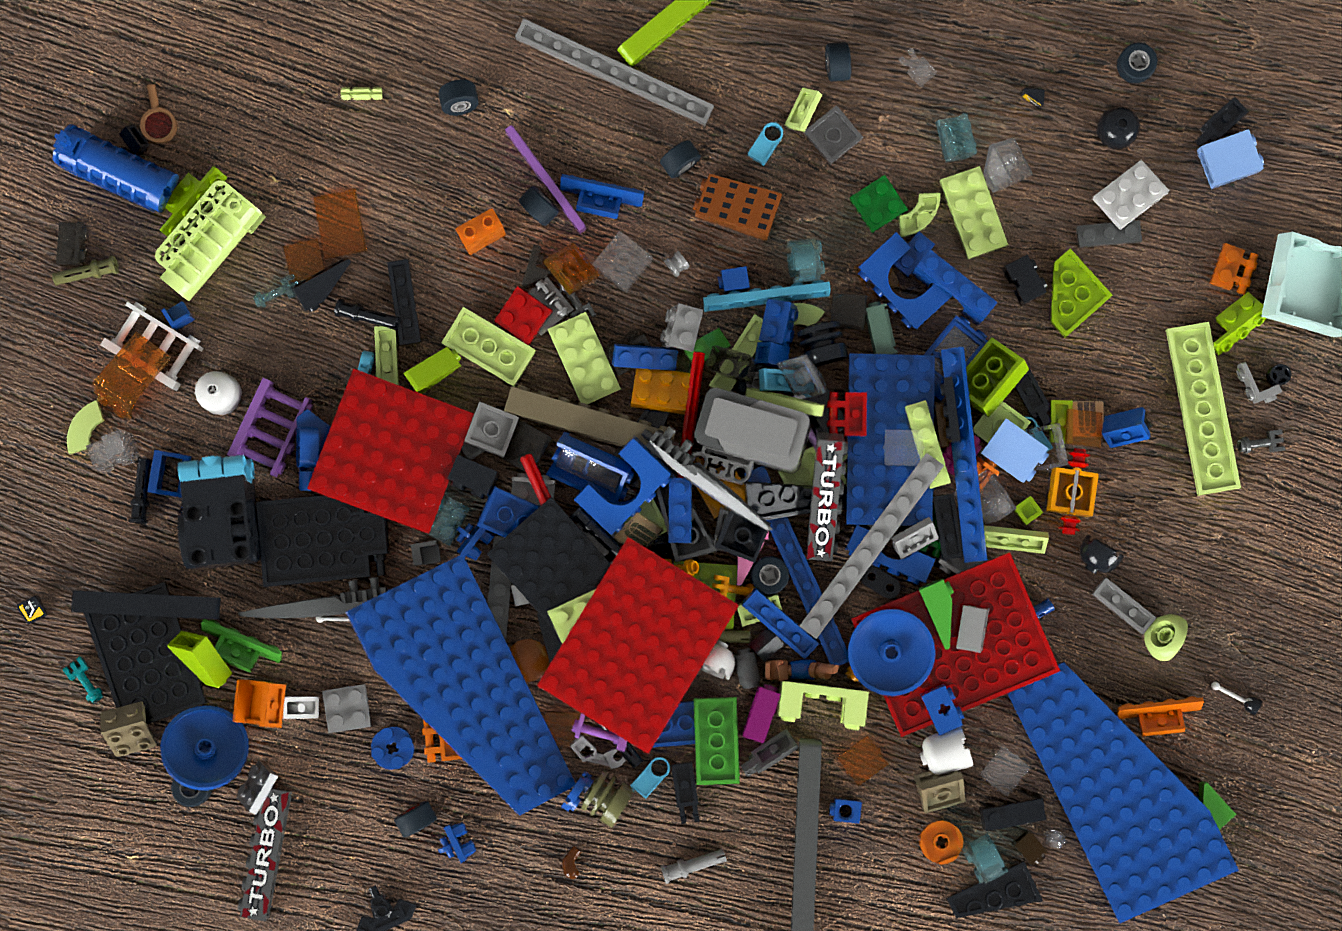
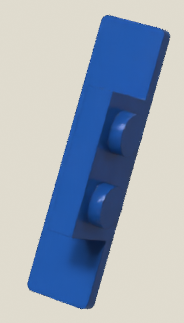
M562 174L560 190L579 194L576 211L617 219L621 203L642 207L644 191L598 182L592 179L579 178L573 175Z

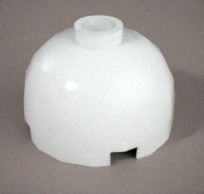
M718 640L702 665L701 670L721 679L726 676L727 680H729L735 666V658L733 653L727 649L728 645Z

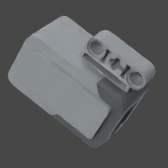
M712 388L706 394L695 430V439L702 447V451L695 452L693 455L696 458H704V467L706 469L709 467L710 459L712 460V465L719 466L722 463V466L725 468L724 471H720L717 474L715 468L709 467V472L718 479L739 485L749 481L754 464L793 474L799 470L811 432L810 420L805 413L723 389ZM714 453L721 456L727 457V459L716 457L710 454ZM738 469L746 471V476L742 480H738L734 476Z

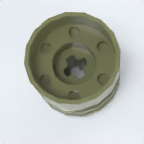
M604 770L601 775L595 778L588 789L580 809L586 811L589 804H593L594 808L590 815L593 816L601 809L603 813L600 821L612 828L636 789L625 782L616 789L613 787L616 776H613L608 784L604 780L609 772Z

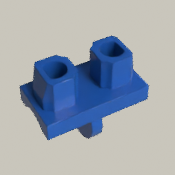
M468 523L465 529L458 526L456 530L461 534L456 540L462 544L457 549V552L463 554L464 557L467 556L476 561L482 552L474 546L476 542L480 539L488 545L494 538V535L479 526H475L472 530L473 526Z
M464 822L454 825L451 823L444 827L451 843H448L446 836L441 838L440 841L443 847L438 849L439 853L446 851L448 858H452L455 856L451 849L453 848L460 863L466 861L468 856L472 855L477 849L472 840L462 845L458 838L468 833Z

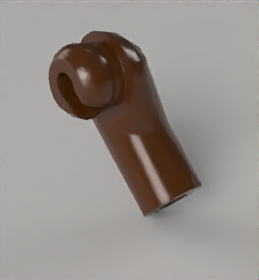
M575 846L570 849L562 860L563 873L572 880L576 879L579 875V871L575 867V860L581 854V851Z

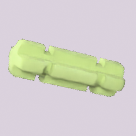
M370 87L341 88V98L343 100H351V98L354 100H370L371 98L381 100L383 96L380 87H373V89H370Z

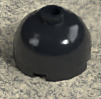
M1117 106L1108 109L1101 115L1097 122L1096 131L1103 145L1110 149L1120 150L1130 146L1139 135L1140 123L1137 115L1127 107Z
M1087 534L1080 547L1081 559L1087 564L1085 568L1094 574L1098 571L1108 573L1116 569L1124 555L1116 556L1117 551L1098 539L1090 541L1091 536Z

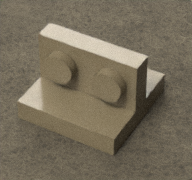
M928 771L914 776L924 814L966 802L961 772L954 771L937 775L932 771Z

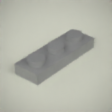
M1106 577L1092 593L1095 598L1141 634H1144L1156 619L1153 614Z

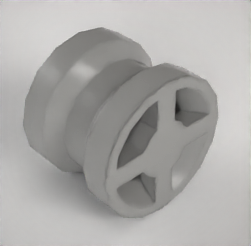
M676 251L672 258L664 260L666 266L675 277H678L682 270L690 268L679 251Z

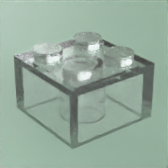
M619 231L593 262V266L622 291L627 293L653 262V257Z

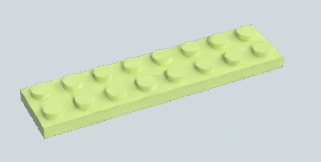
M1209 322L1166 329L1197 496L1240 489L1241 485Z

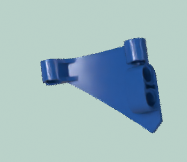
M306 409L296 417V464L299 468L300 491H311L307 487L331 426L309 409Z

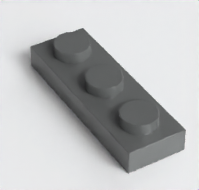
M1140 220L1131 221L1121 230L1114 223L1076 227L1078 248L1142 242Z

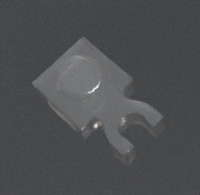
M910 48L907 53L911 56V59L906 60L901 56L899 61L910 68L907 73L922 87L937 71L924 57L918 60L915 51Z

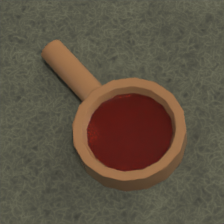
M155 84L147 85L151 109L143 114L140 121V129L150 142L163 144L175 136L177 121L171 112L159 107Z

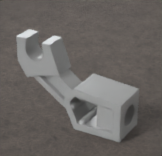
M582 734L569 744L583 762H593L610 766L611 769L619 768L626 761L623 756L619 760L613 759V755L618 752L616 748L603 752L604 754L596 752V747ZM588 745L593 753L584 756L580 751Z

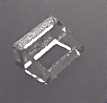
M1060 423L1025 430L1033 438H1035L1034 432L1051 429L1058 462L1041 465L1038 462L1034 468L1035 471L1069 465Z

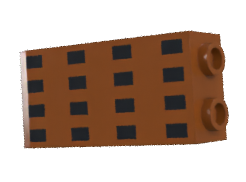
M709 174L707 179L703 178L699 189L703 191L701 198H696L693 210L696 211L695 217L767 241L782 193Z

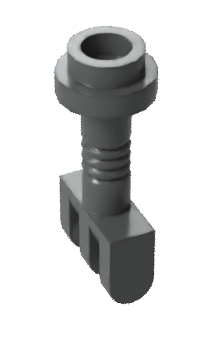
M567 278L558 284L559 292L564 291L576 310L571 313L572 317L589 311L592 317L596 316L589 303L583 306L580 300L577 299L578 297L571 287L574 285L573 280L570 281Z
M1282 429L1266 432L1267 438L1249 440L1248 437H1242L1237 441L1238 451L1248 454L1253 448L1268 446L1270 453L1285 451V446L1277 447L1276 444L1284 442V438H1275V435H1281L1283 431Z

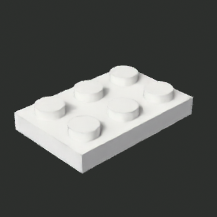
M1140 160L1097 193L1092 200L1121 230L1167 195L1169 189Z

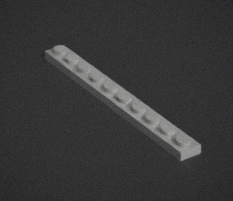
M523 19L515 35V40L704 126L714 108L713 104L526 19Z
M928 453L925 454L800 624L802 629L816 639L941 471L944 466L942 463Z

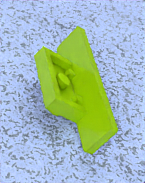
M215 166L209 170L201 181L188 172L174 189L165 207L172 215L160 228V231L168 237L210 186L219 180L225 182L227 176Z
M1249 292L1215 317L1216 322L1227 331V333L1213 343L1215 353L1218 356L1223 352L1229 351L1233 344L1240 339H1244L1252 329L1262 325L1266 320L1265 317H1261L1264 303H1260Z

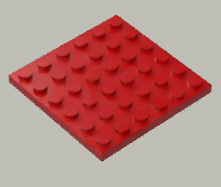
M353 368L307 489L429 534L449 483L447 478L457 455L460 454L474 413Z

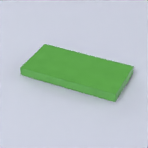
M737 697L694 698L696 785L740 784Z

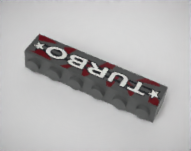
M817 432L806 547L808 560L833 561V554H837L838 541H835V534H839L840 521L836 520L837 514L841 515L842 502L838 500L839 495H843L844 482H840L841 475H845L846 462H842L843 454L847 455L848 442L844 441L843 434Z
M272 787L259 812L254 817L256 831L255 834L252 833L250 846H252L251 855L247 856L246 868L249 869L247 876H244L242 881L244 896L240 898L238 903V911H241L240 917L260 921H267L269 919L292 790Z

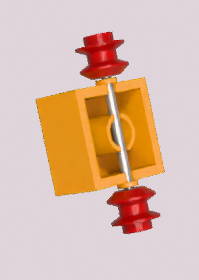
M1074 448L1073 452H1069L1073 457L1071 461L1067 462L1071 467H1074L1073 470L1058 467L1052 469L1046 511L1066 514L1060 517V520L1063 521V526L1058 527V529H1062V533L1068 535H1075V531H1080L1076 528V523L1081 522V520L1076 516H1093L1099 475L1098 473L1085 472L1080 469L1089 466L1085 462V458L1090 455L1086 454V450Z

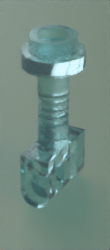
M290 274L281 278L282 286L264 294H261L260 291L256 292V295L253 296L256 306L264 308L267 306L265 302L285 293L289 299L295 297L290 287L298 282L288 283V281L295 278V275Z

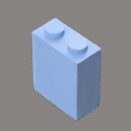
M1249 129L1203 145L1197 150L1211 189L1256 174L1264 169L1263 157L1260 153L1258 154L1255 136L1250 133Z
M1007 418L981 452V454L1022 483L1025 480L1030 482L1036 473L1034 470L1038 462L1042 465L1049 455L1046 452L1048 447Z

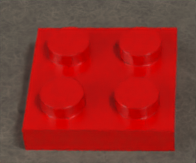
M517 286L494 321L525 344L530 345L553 310L523 288Z

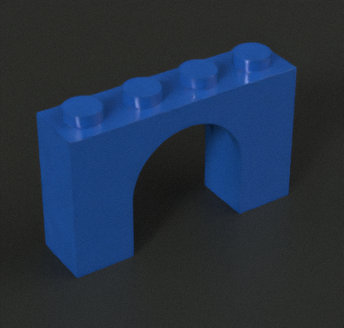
M895 232L857 267L860 270L858 274L865 282L870 281L874 285L872 289L880 298L884 296L889 301L887 306L894 313L898 311L903 316L901 321L908 329L911 327L917 329L946 303L952 295L935 284H932L920 296L914 299L901 298L892 291L888 281L890 268L911 248Z
M931 249L911 273L927 287L930 283H933L951 294L963 306L964 309L961 314L977 326L998 303Z
M636 436L620 450L619 455L636 470L640 477L641 488L638 494L628 501L617 502L608 498L590 481L574 499L610 535L615 531L617 533L621 532V529L626 525L625 521L630 516L633 518L642 510L640 506L645 501L649 503L656 496L654 491L659 486L665 487L672 479L669 477L672 470Z

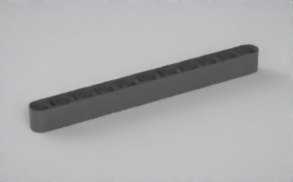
M799 738L791 931H814L821 739Z

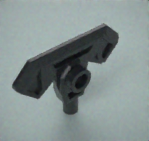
M372 886L368 890L372 897L370 903L373 917L362 915L356 931L389 930L412 919L416 904L399 898L393 908L384 894L380 895L377 886Z

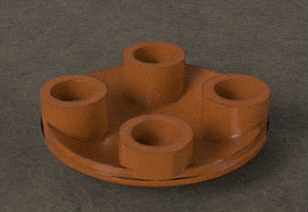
M523 639L516 642L510 648L526 682L535 681L544 675L549 666V658L546 648L540 642L533 639Z

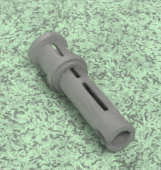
M721 848L720 850L687 861L680 859L675 864L669 866L661 865L660 867L666 884H669L671 880L680 877L683 879L687 878L689 873L727 862L724 850Z

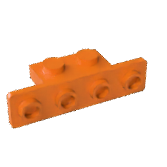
M1190 696L1183 700L1166 699L1163 702L1156 703L1146 701L1138 705L1127 703L1118 707L1116 715L1120 719L1137 717L1142 737L1185 732L1186 729L1182 712L1201 710L1204 700L1202 697Z

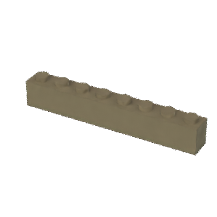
M518 385L517 388L511 386L504 409L505 412L517 417L624 447L634 436L646 446L648 440L641 435L645 429L654 434L660 429L665 433L668 428L661 425L659 429L651 427L652 423L644 420H639V423L631 421L630 416L619 414L616 417L610 415L611 411L602 408L595 411L590 409V405L581 402L578 405L570 403V399L558 396V400L550 398V394L543 391H538L537 394L529 392L530 388ZM674 433V435L671 437V440H672V441H675V437H676L675 433Z

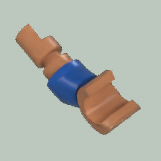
M809 659L789 662V665L787 660H768L765 663L766 680L778 679L779 681L789 680L788 676L791 679L814 680L815 678L830 679L832 674L838 672L840 666L820 664L815 660Z

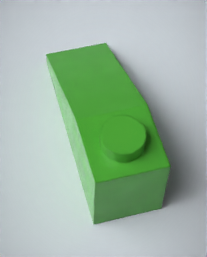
M941 578L918 589L946 650L950 648L952 598L950 594L954 592L949 581L944 582Z

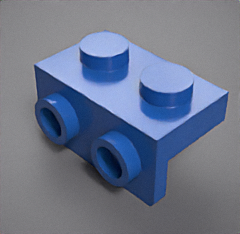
M767 299L759 340L789 347L790 342L794 338V322L798 319L797 306L792 302Z

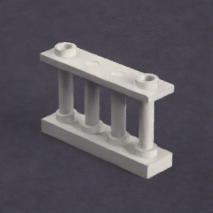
M127 302L126 306L133 310L115 339L112 338L110 341L104 338L100 345L177 391L181 384L176 381L178 378L176 375L193 348L201 352L204 348L199 346L200 341L189 335L186 338L145 313L147 308L135 302L132 305ZM142 315L151 322L133 350L130 349L128 352L122 348L124 345L123 341L139 316ZM160 326L167 330L168 334L151 361L148 360L146 363L140 359L142 356L141 352L156 328ZM178 337L185 341L186 345L169 372L166 371L164 374L158 370L160 367L159 363L174 339Z

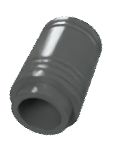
M750 648L737 650L738 654L734 655L740 685H742L743 689L759 686L761 679L755 651H750Z

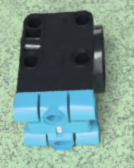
M244 455L224 458L221 456L204 457L200 462L199 460L178 462L182 507L178 512L177 526L179 547L185 567L187 569H212L255 564L260 561L253 460L245 459Z

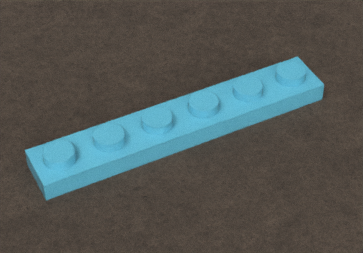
M817 280L812 282V284L794 283L790 287L777 285L766 290L754 288L750 289L749 292L743 293L740 291H731L727 295L713 293L703 297L704 312L765 305L767 299L789 302L830 296L831 288L830 282Z

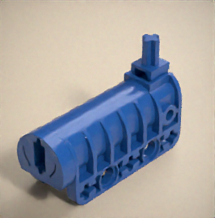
M74 124L68 125L64 131L61 130L59 134H55L56 141L53 147L56 149L53 151V161L59 167L152 212L162 213L179 181L178 174L166 168H161L151 161H146L136 154L133 155L121 147L118 148L108 141H103Z

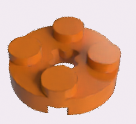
M943 820L933 821L921 831L919 841L921 851L932 862L948 864L956 860L960 855L959 853L963 848V836L960 830L952 823ZM940 836L943 839H947V842L944 843V848H941L940 845L936 846Z

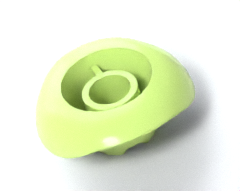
M1175 614L1157 617L1144 634L1145 645L1150 654L1160 661L1172 659L1186 639L1187 621Z

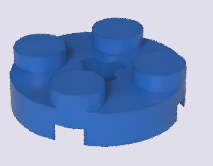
M393 726L382 729L374 736L371 743L372 758L379 766L388 770L400 769L408 764L414 755L415 747L411 735L401 727ZM393 742L397 743L398 752L390 754L387 745H391Z
M586 771L581 775L585 779L580 777L565 799L568 804L564 802L561 806L567 812L575 810L582 799L579 797L580 793H586L594 781L591 779L592 775Z

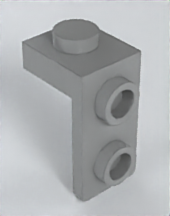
M1243 362L1237 365V376L1240 381L1244 382L1247 388L1245 389L1246 396L1253 404L1263 400L1266 404L1278 399L1276 395L1282 392L1279 384L1259 392L1247 363Z

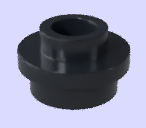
M658 536L652 540V548L657 555L664 556L670 553L672 547L669 543V537Z

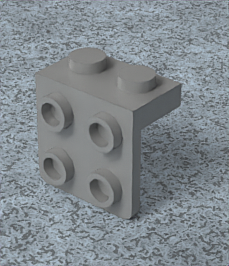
M676 304L671 307V310L668 309L665 315V322H667L666 330H662L660 336L662 347H675L693 352L703 310L683 304Z

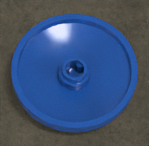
M883 609L866 616L855 627L848 645V658L854 675L863 686L881 695L897 696L915 690L927 679L935 661V645L930 631L915 615L899 609Z
M215 706L190 708L178 714L167 725L161 739V758L168 774L179 784L195 790L216 789L231 782L244 768L249 752L247 732L242 723L233 722V714L225 709Z

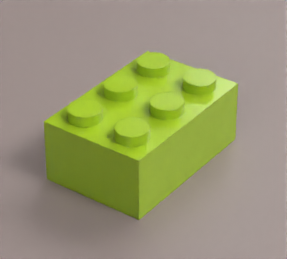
M992 337L966 367L970 405L988 418L1029 370L1022 357Z

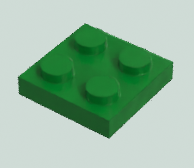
M886 175L849 198L871 233H874L908 211Z

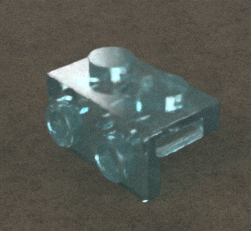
M967 113L954 118L940 119L935 122L945 162L965 160L977 154L976 142L973 138L971 123Z
M444 495L428 535L450 546L458 532L456 529L458 526H461L470 508Z

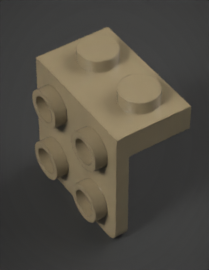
M142 701L100 713L101 733L115 756H126L156 746V739L146 724L145 705Z

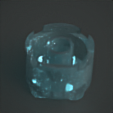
M814 238L788 241L787 248L791 247V253L787 254V265L790 277H794L792 283L820 280L821 274H825L824 262L820 260V253H822L821 241H816Z
M988 833L965 845L966 848L963 849L964 855L969 864H975L976 867L973 869L980 884L983 882L987 884L1009 872Z

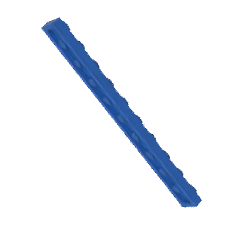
M964 347L941 350L944 377L953 378L961 439L959 443L951 442L964 563L986 561L987 552Z
M764 466L752 470L750 482L772 483ZM788 517L766 520L771 523L772 530L770 533L783 562L789 570V575L808 615L822 596L821 590ZM832 617L818 636V639L829 663L840 666L849 662L848 650Z

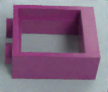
M764 684L763 687L758 686L741 734L743 737L764 744L781 695L776 692L777 688Z

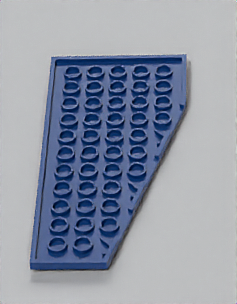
M463 554L346 611L374 671L518 815L528 812L576 785Z
M1065 662L1058 664L1060 672L1007 693L1119 923L1239 871L1209 809Z

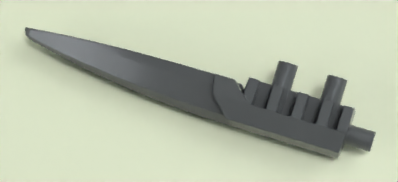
M669 426L665 433L661 429L657 430L654 434L648 429L643 431L641 435L648 440L646 447L689 482L741 517L767 531L772 530V527L728 486L699 462L693 463L696 457L693 454L687 453L693 445L690 440L686 439L681 447L679 443L671 440V437L676 432L674 427Z
M378 577L370 578L371 589L358 590L357 580L348 581L350 591L342 592L340 596L335 595L288 602L238 612L241 617L306 618L346 614V611L387 592V586L379 587Z

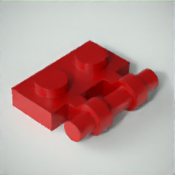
M830 392V399L827 401V408H829L827 427H829V433H838V427H844V436H866L867 393L845 392L844 401H838V392ZM838 408H844V420H838Z

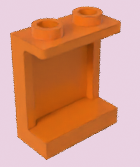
M492 208L456 228L459 238L469 255L506 236L503 225Z
M238 679L233 722L255 724L260 727L282 728L286 684Z

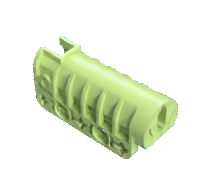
M220 180L214 182L155 253L156 261L166 269L160 278L186 300L190 301L247 232L252 234L266 216L226 182ZM208 202L207 205L202 209L203 203ZM181 234L180 237L174 242L175 236Z

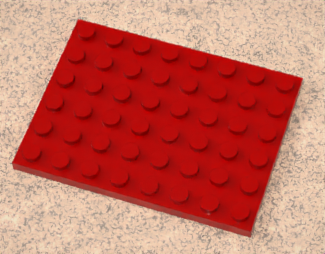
M628 537L537 686L649 754L739 605Z
M1010 552L943 579L944 582L949 581L954 592L950 594L952 598L949 649L945 650L919 590L851 618L854 627H856L861 620L871 613L883 609H899L919 618L932 635L935 645V661L927 679L918 688L909 693L897 696L883 695L901 737L934 724L920 693L944 683L946 688L951 687L955 696L952 702L955 708L959 706L963 712L1060 672ZM964 605L989 609L982 652L957 648ZM944 703L940 704L941 709L938 711H942L944 714L947 712L946 708L949 706H945Z

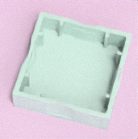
M1295 232L1278 234L1261 317L1330 337H1342V247L1328 245L1318 239Z

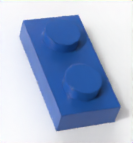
M920 231L908 243L911 248L893 264L906 277L912 273L927 252L935 245Z

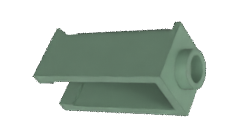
M880 301L868 304V308L864 310L873 353L897 354L898 351L895 349L896 344L888 310L885 309L887 303L881 304Z

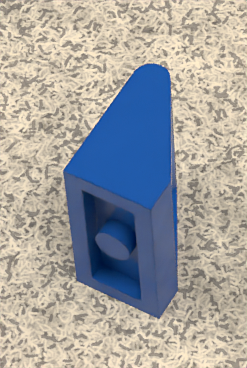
M154 450L147 492L181 498L180 479L177 492L161 490L167 457L183 459L182 462L191 461L192 456Z

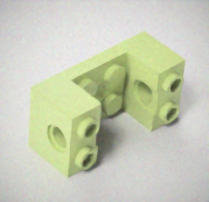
M780 681L779 694L781 695L777 704L776 714L781 716L782 721L795 722V718L800 719L803 693H805V697L819 699L820 695H827L826 699L832 701H841V697H843L840 723L845 724V728L859 730L860 726L865 727L869 692Z

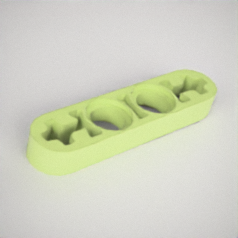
M746 388L745 396L809 415H823V404L774 392L760 391L757 388Z

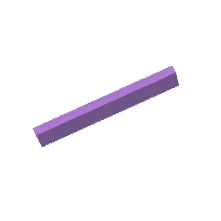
M511 125L505 129L507 136L578 233L581 234L586 231L584 222L515 128Z

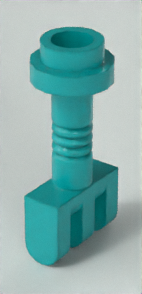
M79 656L76 659L81 665L80 667L72 661L70 666L73 672L67 666L63 668V671L70 681L78 678L88 692L86 699L94 704L103 698V691L101 688L95 689L84 672L90 667Z

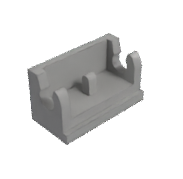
M970 605L963 606L957 642L958 649L982 652L989 614L988 608Z

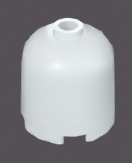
M218 371L208 372L200 377L196 383L195 396L198 403L213 414H229L237 409L241 400L242 390L240 384L235 378L226 373Z
M961 726L940 736L938 733H935L925 738L922 744L923 752L919 753L923 766L928 765L930 771L937 775L973 766L969 748L964 749L963 746L965 736Z

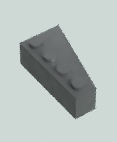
M675 473L669 476L671 478H679ZM668 483L663 488L659 486L656 492L669 536ZM693 500L691 543H670L675 562L720 551V549L715 548L716 541Z

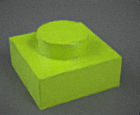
M1031 496L1012 508L1024 525L1029 524L1043 513Z

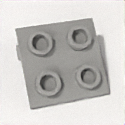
M548 277L544 280L541 279L528 292L553 310L538 332L541 336L548 331L547 329L553 327L574 310Z

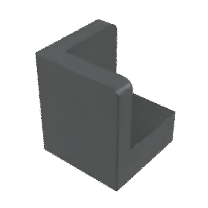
M437 540L411 544L414 566L441 562Z

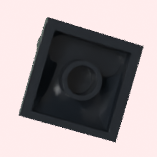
M729 509L719 531L715 548L755 563L768 531Z

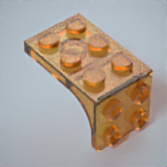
M136 331L92 382L95 390L94 393L98 396L96 399L102 405H110L114 408L113 412L120 418L126 417L130 420L133 417L132 409L137 399L171 360V356Z

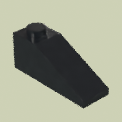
M345 257L290 287L303 311L313 312L321 307L320 303L325 301L350 265L351 261L349 258Z
M1043 798L979 807L982 829L985 831L1046 820Z

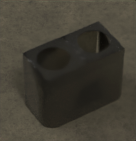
M714 345L707 361V367L714 375L752 385L758 363L749 354ZM723 360H731L733 362L734 368L731 373L725 374L720 371L719 365ZM744 365H750L748 374L740 378V368Z

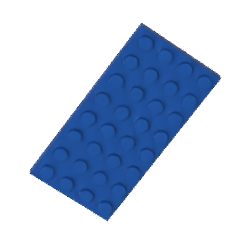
M849 353L848 392L867 393L866 436H847V525H874L921 461L905 406L926 400L934 425L935 355ZM927 488L900 526H913L928 517L932 520L933 488Z

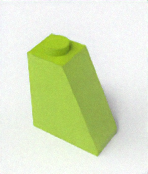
M447 346L403 374L416 392L423 394L460 368L461 364L459 361L462 358L455 349L451 351Z
M181 631L167 645L207 686L219 688L226 683L232 674L206 636Z

